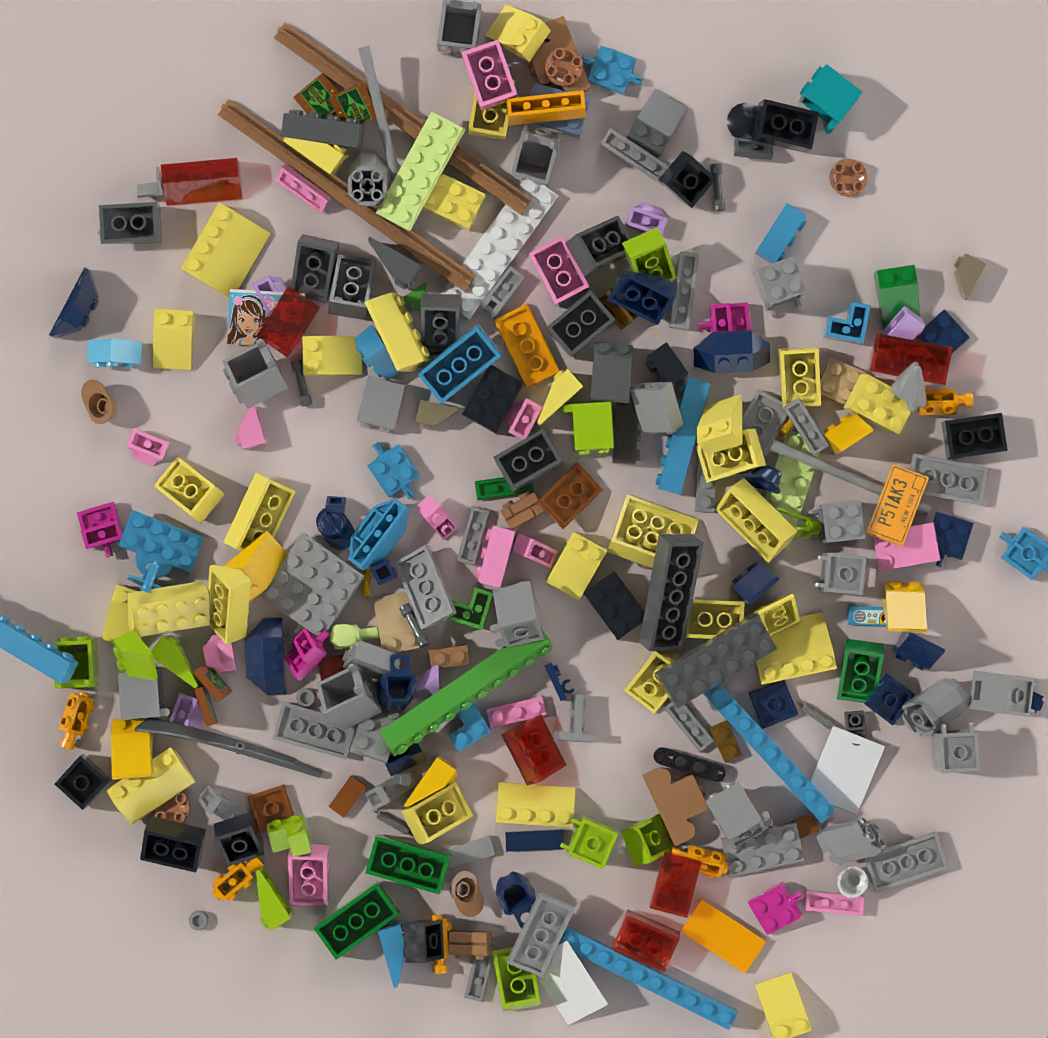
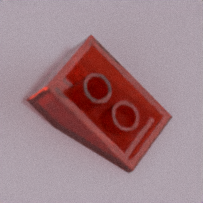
M288 285L256 330V337L263 339L265 343L288 358L320 307Z
M664 852L653 887L649 908L687 918L702 861Z

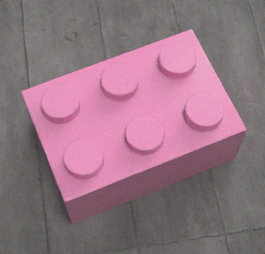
M499 40L462 52V58L481 111L506 103L508 98H517V92Z
M563 236L529 253V258L555 307L583 293L590 287L567 248Z
M497 526L488 529L485 540L489 541L487 548L483 547L480 557L484 561L482 567L478 566L475 576L479 578L478 582L501 588L515 531Z

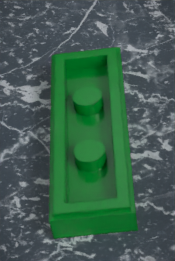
M504 477L475 481L477 500L518 495L527 491L530 493L534 492L533 482L512 493Z

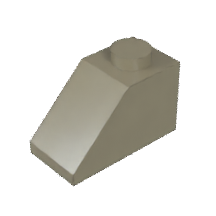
M964 254L962 257L959 256L954 264V267H956L954 271L961 297L964 300L969 298L986 266L985 263L968 254Z
M420 400L415 423L419 424V428L430 430V426L436 427L458 412V408Z

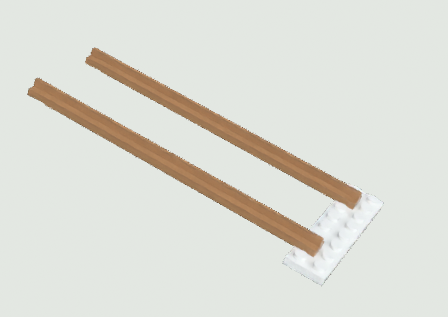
M284 23L282 27L277 29L278 32L274 36L275 40L339 86L347 89L364 81L370 93L367 80L290 25ZM380 90L386 119L416 140L425 122ZM228 99L226 104L221 106L222 109L218 113V116L448 280L449 283L441 294L460 295V314L468 320L472 318L479 305L559 198L556 193L545 185H537L529 179L523 180L519 187L516 188L462 148L456 146L448 164L506 204L463 264L459 265L412 230L408 231L376 214L379 206H359L348 195L347 183L334 174H329L283 141L284 138Z

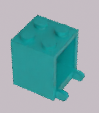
M826 64L823 68L819 66L811 78L813 81L811 83L808 81L801 89L799 101L808 109L819 112V117L828 123L825 133L831 134L863 92Z

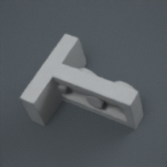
M583 694L571 695L569 732H554V740L596 742V734L582 733L585 727L583 711L586 707V700Z
M407 769L364 794L372 808L377 809L418 785L410 769Z
M210 784L198 799L206 812L211 815L214 813L223 820L248 813L247 810L218 793Z

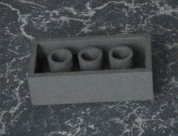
M292 109L288 113L283 114L281 137L357 148L362 146L364 123H360V119L346 118V121L341 120V116L327 115V118H324L322 113L308 112V115H304L302 110Z

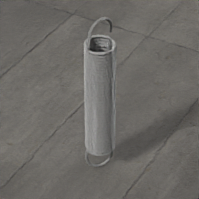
M804 703L805 705L801 711L808 714L830 730L835 723Z
M381 811L376 817L404 835L408 834L410 830L407 826Z

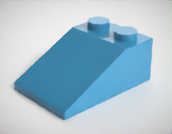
M402 921L384 925L378 930L394 988L398 987L404 960Z

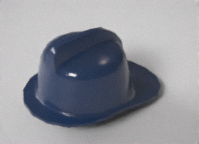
M766 465L755 469L752 474L739 473L738 479L745 478L755 488L779 494L778 484L782 472Z
M325 508L322 509L316 518V525L326 542L337 550H344L350 547L351 536L355 530L344 513L325 512Z

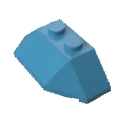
M396 498L374 506L351 536L348 560L361 570L384 561L407 529L409 508Z

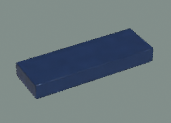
M563 829L505 832L506 852L564 849L560 847L561 843H564Z

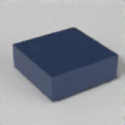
M327 496L325 512L345 513L346 497Z

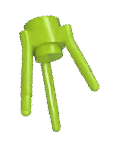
M783 508L778 509L782 513L805 521L801 527H796V530H801L803 534L795 535L792 540L810 538V536H818L820 534L821 524L819 521H814L812 517H806Z

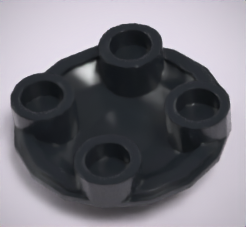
M741 103L730 110L727 116V126L732 137L752 138L757 106L751 103Z

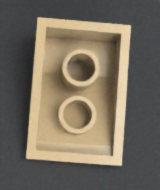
M401 592L373 598L382 649L397 653L419 648L412 628L399 610L406 603H409L411 606L407 593Z

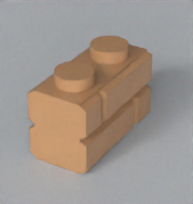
M527 491L519 496L520 500L513 503L511 500L502 505L503 509L500 511L510 530L513 531L545 513L544 509L536 502L538 499L534 492L530 494Z
M468 645L429 649L431 668L434 665H439V668L470 665Z
M458 930L449 932V955H455V959H467V955L474 956V959L483 960L485 956L491 955V932Z

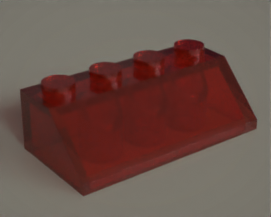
M238 158L161 164L162 185L167 206L243 199L240 161Z
M877 333L867 371L898 377L913 362H918L922 370L924 382L946 385L953 347Z

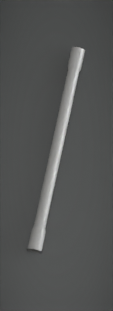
M370 46L358 48L365 70L393 183L399 172V167L373 66Z
M773 439L770 444L769 450L790 457L881 496L883 486L795 450ZM920 501L916 512L927 516L931 506Z

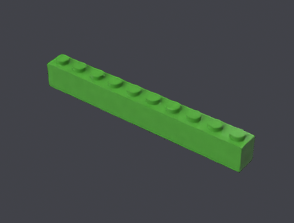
M543 631V640L506 648V646L502 647L379 731L381 740L393 756L404 753L410 745L420 742L426 734L436 731L442 723L451 721L458 712L467 710L477 699H483L493 688H499L509 677H515L521 669L531 666L540 656L547 655L552 649L551 640Z

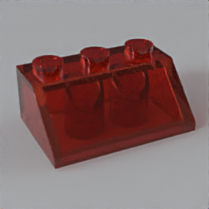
M541 714L501 734L527 786L540 783L567 766Z
M627 909L611 950L665 972L679 942L680 931Z

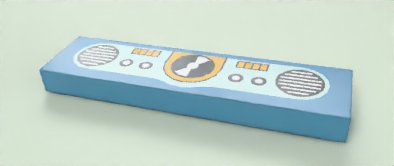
M848 606L847 625L887 626L883 607Z

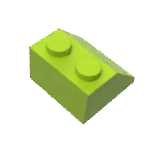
M134 629L113 640L115 646L113 652L118 659L116 664L121 672L124 671L128 677L158 679L153 654Z
M660 813L620 831L635 867L658 859L670 852L672 847H674Z

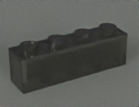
M631 392L629 403L615 402L612 464L635 465L636 461L640 460V449H636L637 442H640L641 430H637L639 419Z

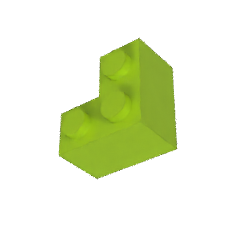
M294 815L289 819L274 820L267 824V833L273 853L286 849H291L292 857L312 853L310 833L305 815Z

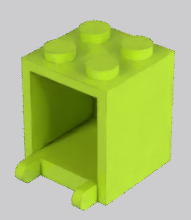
M611 402L564 405L563 413L572 414L574 452H578L579 456L590 455V451H598V454H609L610 450L614 449Z
M92 636L77 637V640L73 641V637L58 638V642H52V644L58 647L57 650L62 653H70L74 656L73 659L79 662L69 683L60 684L54 680L55 689L100 685L97 639H92ZM87 644L88 651L69 652V645Z
M581 815L580 820L572 818L571 822L577 824V827L569 845L561 843L560 847L566 849L568 855L604 869L619 834L617 829L584 815Z

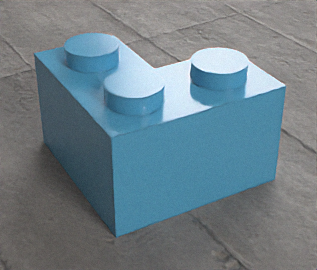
M851 302L848 307L846 320L833 317L827 318L823 338L858 345L863 344L871 305Z
M372 325L354 339L358 345L356 350L364 356L362 360L368 367L372 365L374 372L379 377L383 376L389 381L400 372L396 370L379 332Z
M473 702L467 710H461L457 713L464 725L448 736L459 752L492 730Z

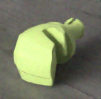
M357 624L333 625L329 635L330 644L336 651L349 650L351 645L356 644L359 640L379 638L377 626L360 629Z

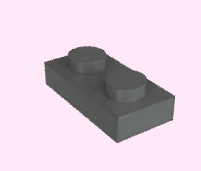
M735 137L733 143L734 156L772 160L773 145Z

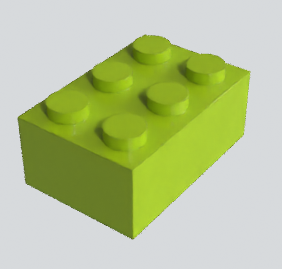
M658 227L622 243L632 272L660 276L669 281L676 279L667 244Z

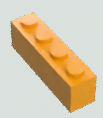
M584 90L507 99L509 126L586 118Z

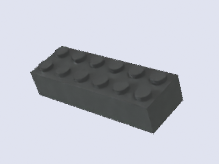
M659 534L639 639V643L648 651H679L684 649L704 542L694 534Z
M753 613L655 672V675L673 706L678 709L773 652L777 647L759 616Z

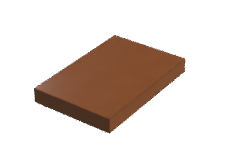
M576 462L536 502L564 529L603 489Z

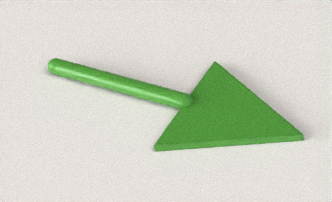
M426 282L402 297L405 303L410 305L407 312L411 313L413 308L421 311L422 294H426Z

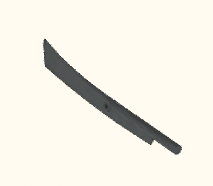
M149 717L135 728V731L167 735L215 746L321 778L323 773L321 770L295 763L296 759L287 755L170 721Z

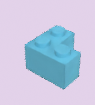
M114 338L88 340L87 363L95 364L97 368H106V366L118 367V364H122V368H134V365L141 364L142 341Z

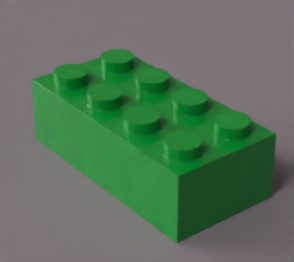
M378 834L375 836L365 873L440 895L452 855Z
M376 881L315 925L313 929L335 960H337L397 917L400 911L380 883Z

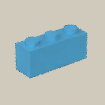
M787 203L754 254L770 264L781 261L786 255L783 252L786 246L791 247L796 239L793 236L797 230L801 231L806 224L804 220L806 215Z

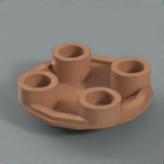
M557 48L550 53L546 60V74L556 85H572L582 75L583 60L573 49Z
M847 158L840 160L830 171V184L834 191L841 196L850 197L857 195L864 190L867 183L866 169L861 162L855 159Z
M181 792L153 811L154 816L164 820L184 823L189 817L191 810L190 801Z

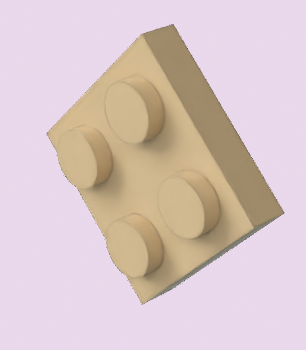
M830 357L820 379L821 396L845 406L860 374H865L866 372Z

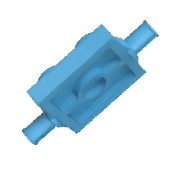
M602 45L594 59L582 56L583 64L591 67L588 82L621 95L624 94L625 88L630 82L640 86L642 84L643 78L633 75V67L636 62L634 57Z
M380 442L374 444L373 447L378 456L367 466L386 495L390 497L396 492L403 490L408 500L414 497L415 494L409 486L412 481L421 475L400 444L386 451Z
M1022 527L1013 538L1004 531L1001 533L1002 535L999 538L1008 544L1005 552L1000 557L1030 580H1033L1041 570H1045L1048 573V544L1025 527Z

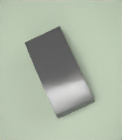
M864 710L844 712L845 731L866 738Z

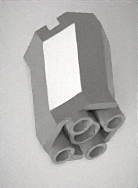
M360 153L350 163L348 195L359 206H376L387 195L388 163L377 153Z
M944 678L936 681L932 686L907 701L902 706V710L904 709L902 719L910 731L914 733L918 731L921 733L920 736L926 737L940 729L941 724H948L962 715L968 709L970 698L956 679Z
M863 816L858 817L854 821L825 827L816 836L824 853L828 851L831 855L828 858L839 866L846 862L876 856L886 847L885 842L879 835V827L874 822L870 823Z

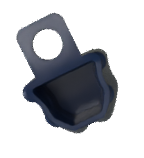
M392 654L390 657V673L384 674L377 680V697L387 710H404L412 701L413 687L417 677L414 674H410V659L408 655ZM396 659L404 660L405 667L403 669L395 667L394 662Z
M512 871L507 876L498 879L496 896L499 899L504 914L509 916L514 914L522 929L524 922L521 921V915L526 912L530 913L531 905L536 900L535 890L526 876Z

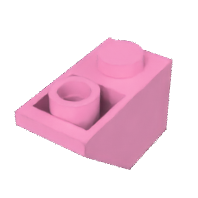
M431 495L416 506V509L443 540L458 529Z

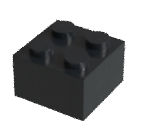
M684 151L679 154L658 179L674 196L690 208H693L716 180L694 157Z
M667 342L650 353L646 358L645 364L651 372L655 371L659 376L657 377L658 382H672V386H674L689 374Z
M82 754L54 785L79 808L84 810L112 779L87 756Z
M251 812L214 823V838L228 866L264 855V840Z
M426 919L403 923L402 936L404 937L403 955L405 963H426L444 959L442 919Z

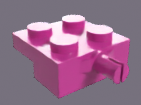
M748 302L710 305V320L698 322L699 330L710 329L711 333L717 331L751 330Z
M115 502L76 512L85 548L103 547L106 558L114 556L111 544L121 540L123 534Z
M304 628L292 640L295 647L288 653L285 660L294 677L299 681L307 676L311 669L326 655L322 642L330 634L325 629L316 636Z
M782 881L770 887L762 894L750 899L747 903L765 933L769 935L802 916V912L796 902L804 899L801 891L791 895Z

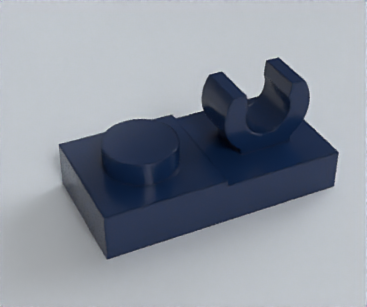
M551 662L544 665L560 701L566 699L565 693L571 694L575 691L574 688L571 690L565 688V684L569 683L570 679L564 680L562 685H560L558 676L561 673L557 664L553 666Z

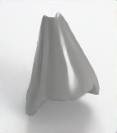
M913 362L895 379L891 386L892 393L896 397L905 400L909 411L915 412L917 408L925 407L927 404L922 370L918 362Z

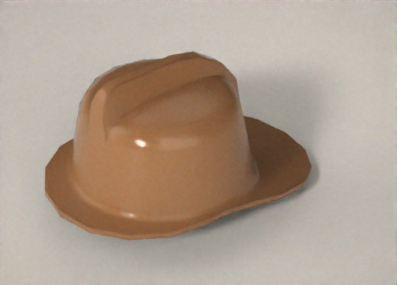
M93 379L86 381L81 389L83 403L91 420L96 424H104L111 417L115 416L116 401L113 396L107 393L101 382Z
M469 871L457 873L450 884V895L455 900L458 910L464 916L474 917L482 911L484 905L483 895L477 878Z

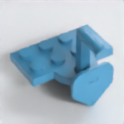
M132 510L118 546L136 553V568L143 576L141 579L128 575L126 579L141 586L140 589L142 591L151 593V589L162 588V586L154 584V580L164 577L170 572L172 567L191 574L205 537Z

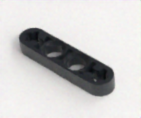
M659 747L653 753L656 763L715 782L722 781L726 776L724 767L717 763L665 747ZM663 750L665 755L670 757L671 753H674L671 761L672 764H668V759L659 761L657 753H661ZM678 756H683L686 760L683 767L675 765V759ZM696 762L704 764V770L700 773L695 772L693 769V765ZM707 764L711 765L710 769L712 770L720 768L722 775L714 778V774L708 772V776H705Z

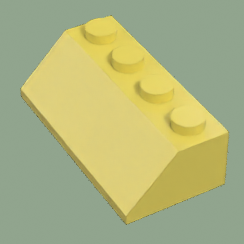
M388 293L365 302L397 371L413 372L430 362L429 352L421 343V335L412 324L413 318L404 307L405 301L401 295Z
M255 473L224 539V543L242 551L267 530L275 537L296 491Z
M745 478L728 489L715 509L768 563L791 542L798 532Z
M211 565L208 582L209 626L228 645L246 637L251 580L240 569Z
M170 747L152 759L151 777L122 779L106 791L118 810L130 825H133L196 782L178 752Z
M499 782L496 822L573 828L571 819L574 818L575 788Z

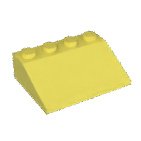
M219 202L182 265L181 270L225 296L230 297V289H240L271 233Z
M627 494L607 552L653 568L659 534H695L699 520Z
M823 612L800 616L799 622L770 636L777 649L755 662L761 685L837 669Z

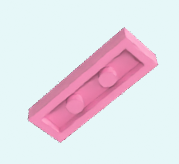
M286 164L281 167L275 179L276 182L319 213L325 210L332 198Z
M542 696L486 709L490 728L546 715Z
M806 890L805 910L863 916L865 896L847 898L840 893Z

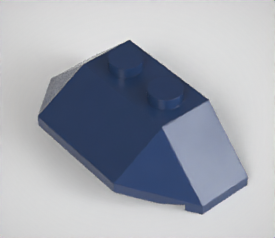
M84 267L49 333L50 336L54 338L81 331L83 327L85 328L88 325L90 312L94 311L99 304V300H97L99 295L92 273L88 268Z
M752 330L712 332L698 345L693 347L694 367L713 373L754 371L770 363V343Z
M283 617L264 618L244 639L246 677L267 695L287 694Z

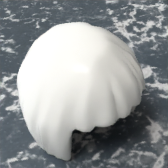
M849 866L838 874L837 888L843 896L857 898L868 888V876L861 868Z

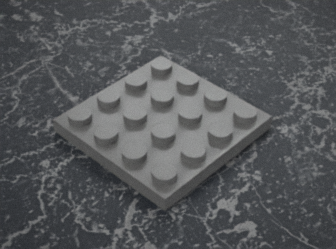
M302 532L278 568L277 574L261 594V597L318 636L324 629L326 631L330 630L365 575Z

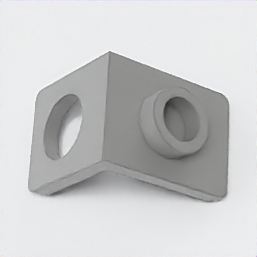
M156 167L157 182L137 185L138 198L163 195V181L159 167Z

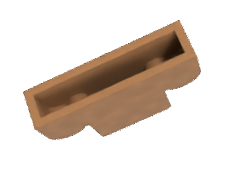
M564 16L545 23L551 31L544 40L546 43L540 46L531 59V64L528 65L531 75L536 76L538 84L545 86L555 84L548 78L545 70L546 60L551 52L557 48H569L577 52ZM584 69L577 82L572 85L562 86V90L566 92L584 90V93L590 91V85Z
M658 767L642 774L674 846L693 838L695 827L687 819L708 810L703 797L706 793L702 784L698 786L692 774H688L670 783L671 774L663 767Z

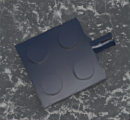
M936 512L933 522L940 560L937 561L935 566L943 568L946 557L958 560L963 559L974 523Z

